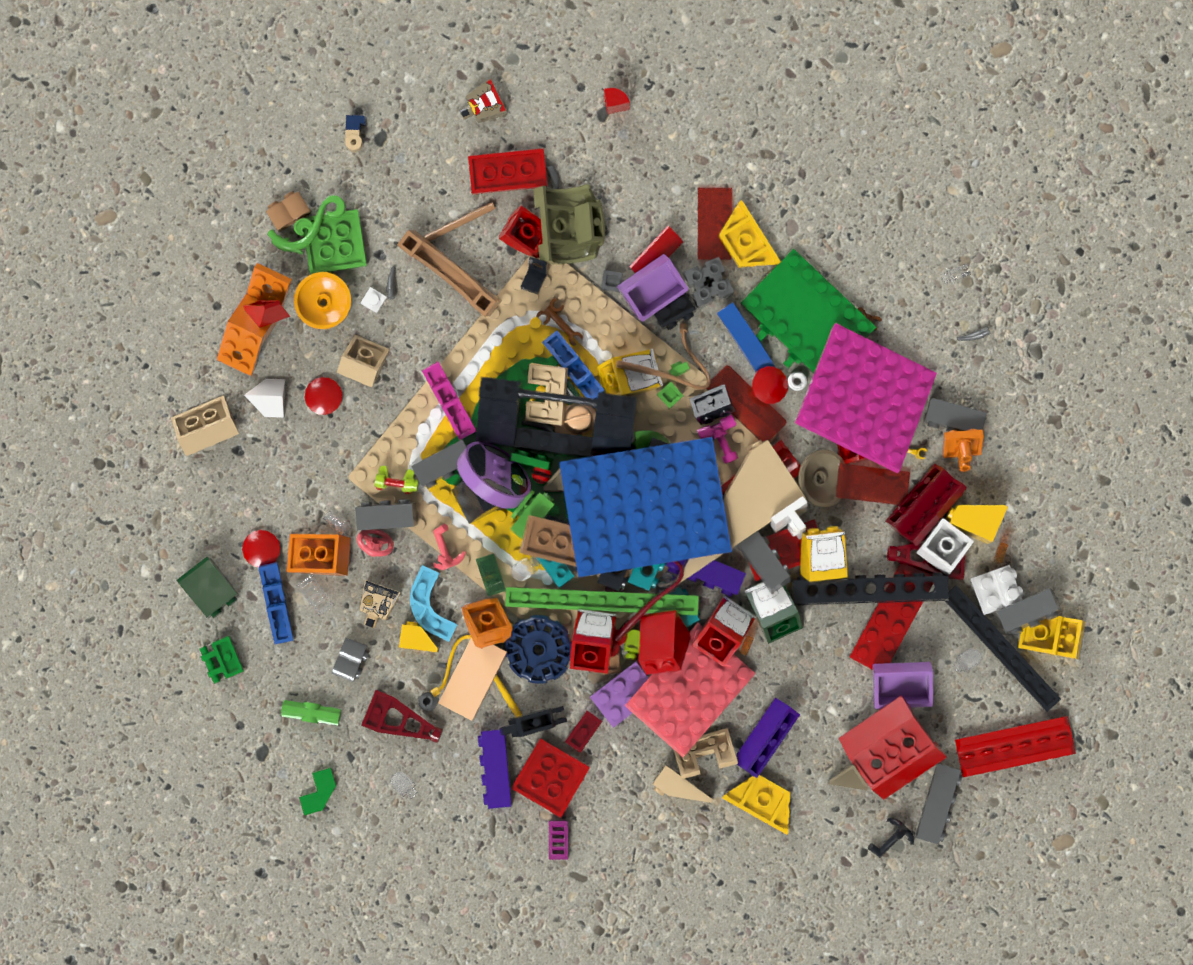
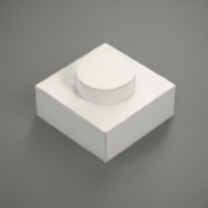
M370 287L361 304L377 314L387 297Z

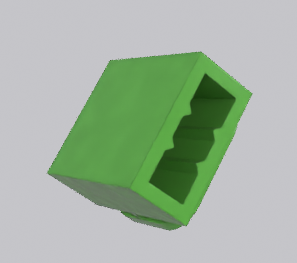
M531 490L511 515L513 520L519 516L518 520L510 528L519 538L523 539L528 515L545 519L555 507V504H553L554 499L547 493L542 495L539 492L533 498L535 492Z

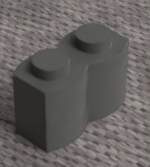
M346 637L331 674L352 682L355 679H359L363 670L360 668L361 662H366L370 652L367 650L368 646Z

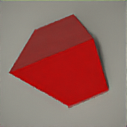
M258 300L243 306L244 310L259 328L291 317L280 304V300Z

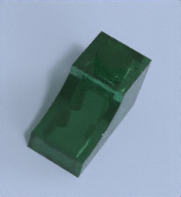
M495 554L476 559L487 596L490 597L505 592L506 588Z

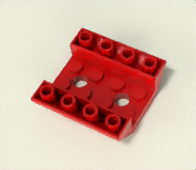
M902 695L838 738L849 760L872 791L883 800L947 758V755L938 743L932 741L915 718L913 709ZM911 737L914 743L911 746H906L903 743V739ZM873 759H880L882 765L878 768L873 767L871 761Z

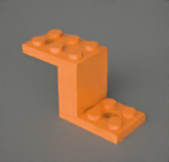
M259 263L255 265L247 293L227 322L217 357L218 361L249 376L253 374L261 347L277 322L259 328L244 310L243 306L258 300H280V304L284 307L291 278Z

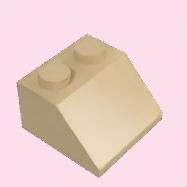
M354 335L341 357L337 373L372 387L380 374L390 349Z

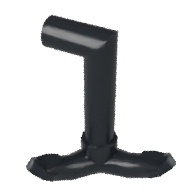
M887 818L886 822L897 826L898 829L880 848L871 843L868 845V850L881 858L904 835L907 836L910 845H914L912 831L900 820Z

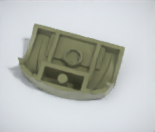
M589 184L567 189H552L546 186L533 189L535 208H540L543 244L538 245L539 260L545 261L547 264L559 265L584 262L597 257L600 246L604 244L605 219L601 202L595 198Z

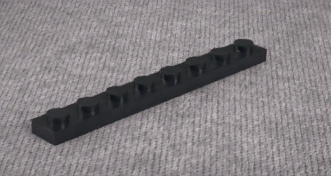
M955 585L949 591V601H945V603L1036 702L1048 712L1061 698L962 590Z

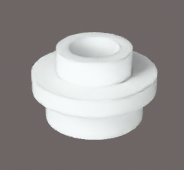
M793 372L788 378L789 387L795 391L804 389L807 384V378L802 372ZM795 378H799L801 380V383L799 385H796L794 383Z

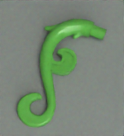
M328 196L320 205L314 223L306 218L296 221L294 231L297 235L304 236L303 230L308 229L307 235L299 241L289 242V238H282L273 229L267 235L272 240L271 243L278 249L302 255L301 249L307 247L319 232L326 206L329 203H335L337 205L334 212L327 211L326 214L331 218H339L345 212V202L339 196Z

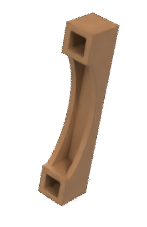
M408 230L397 244L408 255L427 266L450 284L483 316H491L501 303L498 297L415 230Z

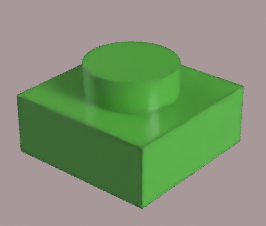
M679 361L671 365L672 369L669 370V374L677 377L688 372L690 368L687 362L682 363Z
M672 382L667 384L657 394L669 409L684 396Z

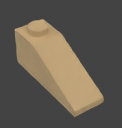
M668 766L663 768L653 782L655 786L653 790L661 796L667 794L668 796L709 803L713 801L712 798L687 780L682 779L679 774Z

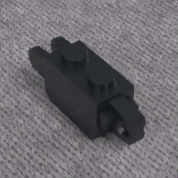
M564 706L545 708L510 718L508 720L509 725L499 728L500 734H512V737H523L555 728L556 725L567 722L566 717H561L557 720H554L553 713L562 712Z

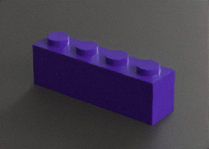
M681 560L679 562L683 566L686 560ZM713 560L687 579L693 582L697 580L704 582L703 586L714 590V587L719 588L722 594L731 597L732 594L738 595L746 573ZM673 562L665 564L669 572L678 575L680 569L677 564Z
M775 698L736 754L738 761L736 765L757 778L800 714Z
M500 730L481 731V735L478 736V746L483 749V755L479 756L480 766H484L485 774H481L482 786H486L487 792L483 794L484 805H488V809L512 807L505 735H501Z

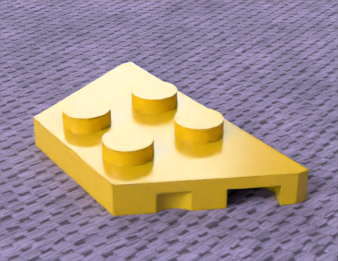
M742 200L739 201L718 235L738 268L778 265L781 262L744 202Z
M759 775L757 778L751 776L723 795L722 799L782 833L788 834L789 791Z

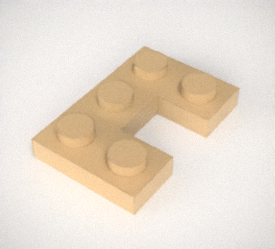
M531 363L529 364L528 383L545 385L546 392L566 395L568 368ZM545 400V403L536 401L526 402L525 421L564 425V402Z
M728 728L702 735L684 757L674 750L682 779L701 774L696 758L715 753L719 769L738 764Z

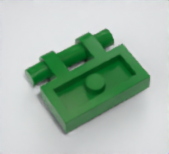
M516 449L511 456V461L546 470L550 469V466L553 464V458H549L545 454H533L525 449Z
M230 636L211 643L214 650L212 652L208 651L207 646L199 649L202 654L200 656L201 660L205 662L209 671L207 674L214 684L221 682L218 674L222 672L225 679L244 672ZM214 657H217L220 664L218 668H215L212 661Z

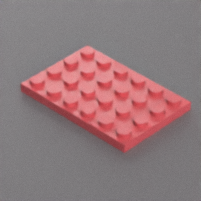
M699 623L689 632L691 639L681 671L652 674L625 705L682 757L687 754L756 674L734 654L723 667L693 647L694 640L703 628Z

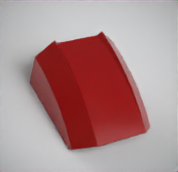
M521 205L508 218L498 237L510 247L526 255L539 258L538 245L543 244L541 219Z

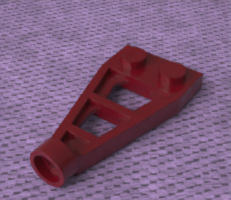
M924 542L918 546L915 544L888 546L887 561L900 562L931 574L942 573L925 559L924 562L910 559V551L919 550ZM965 554L948 575L949 579H964Z
M375 690L361 726L378 733L428 739L435 743L439 742L443 729L433 726L395 697ZM395 708L402 713L403 720L399 726H390L385 723L389 709ZM408 718H413L420 722L421 727L418 732L405 729ZM431 730H434L432 736H430L429 732Z

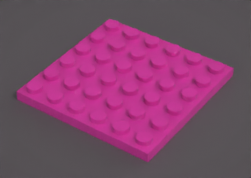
M835 323L823 349L795 424L898 473L901 470L937 373Z

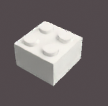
M943 518L916 553L948 576L974 541Z

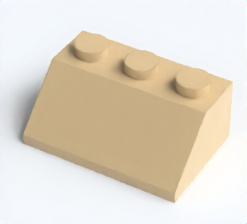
M224 395L171 417L177 440L185 456L197 453L202 449L239 434Z

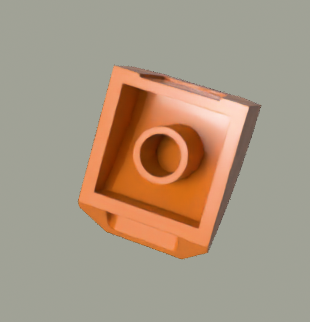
M488 598L461 607L468 631L476 647L482 649L497 643H504L511 637L512 625L498 598Z

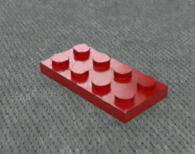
M544 148L468 156L472 195L534 189L541 186L547 187Z
M815 519L804 523L806 532H808V529H818ZM788 529L766 536L769 541V548L776 550L781 558L779 562L782 566L786 565L788 569L800 566L802 538L793 537ZM749 563L755 582L761 580Z

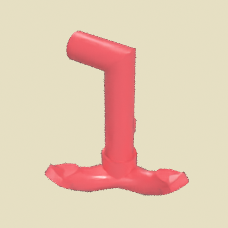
M442 524L433 530L441 553L438 556L440 563H434L433 567L439 570H446L458 565L466 554L463 551L462 554H459L452 560L442 533L448 530L446 524Z

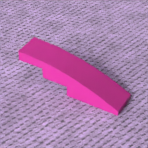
M437 361L421 370L459 440L476 432L440 363Z

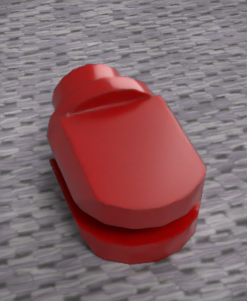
M538 467L533 469L532 478L537 483L544 484L550 480V470Z

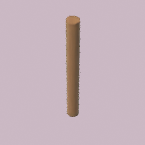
M491 202L424 237L430 242L494 210L495 206Z

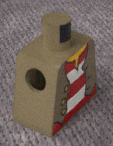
M491 79L466 96L468 106L459 109L464 120L474 115L477 123L507 115V110Z

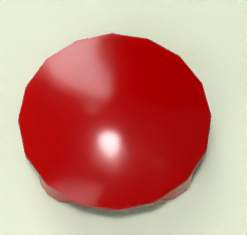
M767 366L759 369L752 380V394L765 404L780 402L788 391L786 375L776 367Z
M320 377L308 384L304 398L306 405L311 411L318 415H327L333 413L341 405L342 391L336 381L331 378Z
M253 531L243 542V556L254 567L274 563L280 554V542L269 531Z

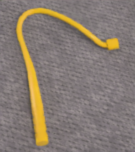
M464 635L454 643L448 659L443 683L439 688L435 687L431 690L434 697L441 693L440 691L447 683L452 659L458 644L464 639H471V635ZM496 675L494 681L514 716L523 715L498 675Z

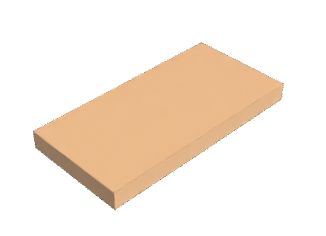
M471 638L438 703L473 721L506 657L507 651L495 645L482 649L478 648Z

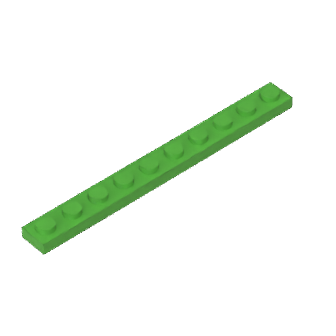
M506 587L505 607L637 613L659 594ZM666 594L646 613L676 610L680 615H698L699 596Z

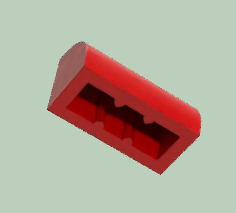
M617 88L603 89L607 115L630 110L629 98L623 91Z

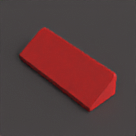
M667 226L629 268L635 274L663 254L669 258L683 243V240L670 226Z

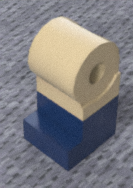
M346 115L345 144L351 152H358L363 147V141L360 136L361 126H366V116Z

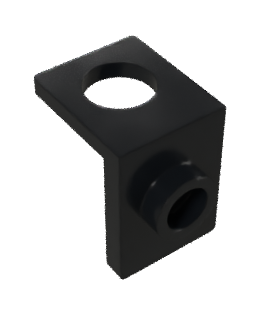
M529 257V269L521 284L522 290L539 294L548 274L547 262ZM534 263L540 264L542 268L535 266Z

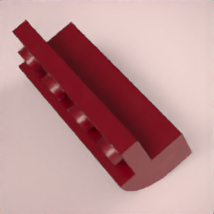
M934 464L885 522L910 544L918 546L932 528L938 524L945 513L950 510L957 499L963 495L967 487L954 479L944 468Z

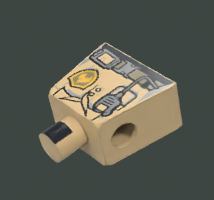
M365 580L360 611L367 613L364 625L375 628L378 618L387 620L401 593Z

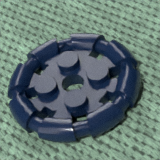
M531 615V618H523L512 627L511 637L505 641L506 657H508L510 663L508 664L518 677H523L529 680L528 682L545 684L549 680L560 678L569 668L568 663L571 657L572 641H570L568 636V630L558 620L554 621L550 619V616ZM533 625L535 631L529 633L528 627ZM545 626L551 627V632L544 631ZM517 636L523 638L521 644L516 643ZM561 638L563 645L558 646L556 639ZM537 644L542 645L544 648V652L541 655H537L534 652V646ZM519 653L522 660L517 661L515 654ZM558 655L563 657L560 663L555 661ZM528 665L534 668L532 673L526 671ZM549 667L550 672L545 674L543 669Z

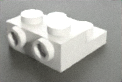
M1010 565L971 578L984 615L1022 601L1024 593L1022 588L1017 586L1015 581L1017 573Z

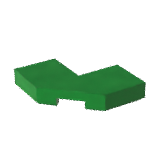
M331 768L312 773L317 792L299 797L304 816L324 810L336 788Z

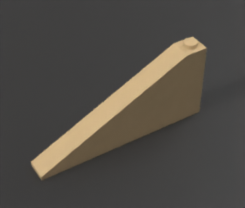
M759 440L751 445L753 449L747 453L723 495L731 548L770 523L773 516L802 496L804 499L806 498L768 440L764 442ZM722 554L687 559L683 565L684 576L681 582ZM679 571L677 577H676L675 580H674L675 582H676L677 579L679 578L680 571Z

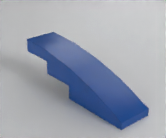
M733 302L717 313L755 372L767 366L775 367Z
M555 331L542 342L561 367L568 368L567 375L586 398H597L598 392L606 393L558 331Z
M278 562L261 565L258 568L274 644L294 641Z

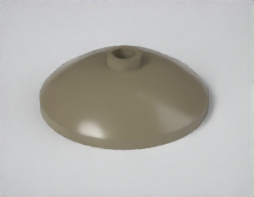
M817 450L810 453L804 459L799 470V486L806 500L817 507H830L837 504L844 497L849 484L848 469L844 460L831 450Z

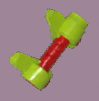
M380 466L379 473L376 474L375 487L377 490L386 489L387 486L401 487L405 494H410L413 491L417 492L418 480L414 479V471L410 469L407 470L403 480L388 478L387 466Z

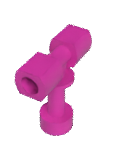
M732 415L721 419L720 423L711 427L707 425L697 430L700 439L713 437V440L718 439L725 455L722 457L724 464L738 459L736 451H731L724 436L728 434L726 430L737 426Z

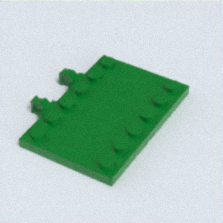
M795 249L740 303L761 323L759 325L761 330L756 335L760 343L768 335L771 337L775 336L788 349L787 352L790 354L788 359L783 362V365L789 369L795 362L798 365L802 362L813 374L835 323L865 338L876 329V326Z

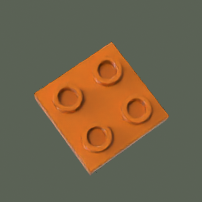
M983 429L944 432L943 458L958 457L960 471H969L971 469L970 461L972 456L981 455Z

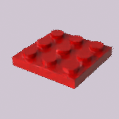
M540 738L511 789L561 818L590 767Z

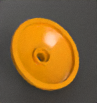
M328 272L314 273L304 278L296 288L294 294L295 311L306 325L315 329H330L339 325L347 317L351 308V294L345 282L338 276ZM323 299L327 300V304L325 306H322L320 304L321 300Z

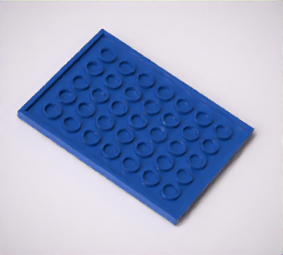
M712 437L559 462L578 577L732 552Z

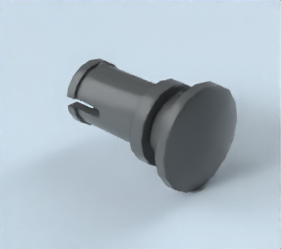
M425 692L419 697V706L424 711H432L436 708L438 703L437 697H434L432 693Z

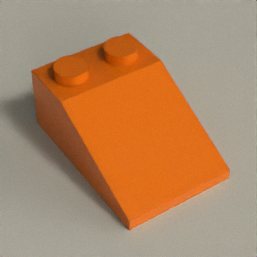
M290 534L287 572L348 576L351 538L335 534Z

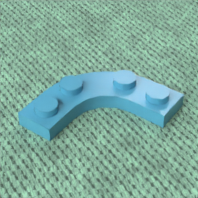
M422 565L410 593V605L413 615L426 631L450 642L457 624L436 614L430 604L431 591L440 573Z

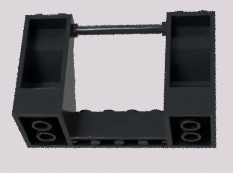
M481 377L478 395L479 407L476 442L582 458L630 451L637 397L598 392V397L592 399L526 390L521 388V384L518 381ZM522 397L592 406V408L596 409L593 438L518 428Z

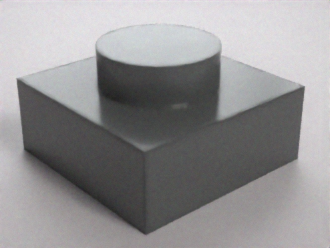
M604 270L601 290L620 293L617 286L621 284L623 273Z

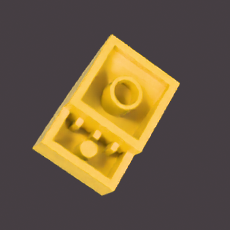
M1058 616L1052 620H1047L1046 618L1040 621L1041 624L1036 627L1030 628L1028 626L1023 628L1018 648L1079 660L1085 621Z

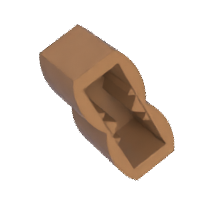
M292 191L284 196L283 201L271 203L266 213L279 233L299 219L308 216L311 211L300 193Z

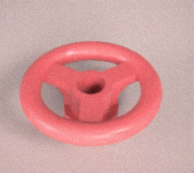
M362 530L357 535L359 547L369 556H386L394 549L392 538L382 530ZM368 534H376L383 538L371 537ZM388 543V548L381 551L382 545Z

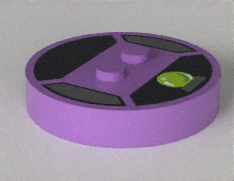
M484 442L470 443L457 460L459 474L467 486L479 497L495 506L507 509L516 508L531 490L530 479L523 467L518 462L511 461V455L497 446Z

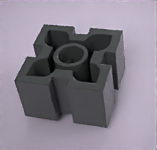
M719 257L705 262V268L701 270L696 266L683 273L689 289L692 287L695 289L692 296L698 309L712 304V298L718 297L720 301L734 294L729 279H723L722 277L725 269ZM706 279L713 281L712 287L704 285Z

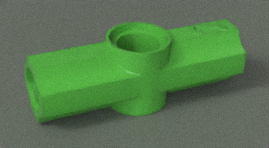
M284 700L281 716L301 719V721L317 724L320 722L339 726L341 709L324 707L321 704L309 702L300 703Z

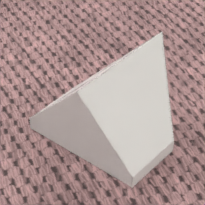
M265 379L244 395L264 417L284 418L285 379Z

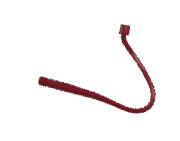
M679 561L673 562L680 569L677 581L650 600L614 635L613 638L617 642L630 631L658 600L679 585L684 576V568Z

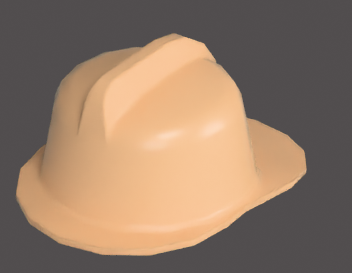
M579 404L565 406L564 425H553L556 427L554 431L562 434L579 435L592 430L596 414L594 408Z

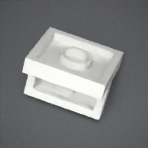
M802 496L771 518V528L775 533L788 525L787 528L793 537L802 538V533L806 532V526L799 517L807 512V501Z

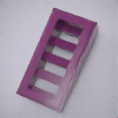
M549 821V860H568V821ZM553 827H564V831H553ZM553 835H564V839H553ZM553 842H564V846H553ZM553 850H564V854H553Z

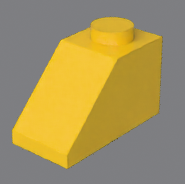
M407 621L406 625L402 624L399 648L438 653V647L424 629L418 626L417 622Z

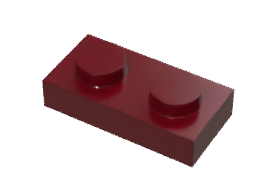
M586 711L565 743L581 753L603 721L589 711Z

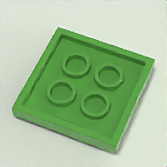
M358 209L345 211L339 218H331L327 214L323 215L319 232L315 239L306 247L310 275L318 272L329 273L367 266ZM316 216L306 217L312 223H314ZM308 229L303 230L304 237L307 235Z

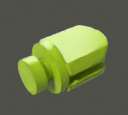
M632 630L628 632L624 644V651L628 652L625 658L630 660L637 659L636 655H639L640 631Z

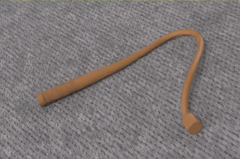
M686 323L680 324L682 343L691 358L705 373L707 378L706 385L697 386L669 373L620 360L616 362V368L667 378L694 389L704 390L711 384L708 371L687 345L685 333H687Z

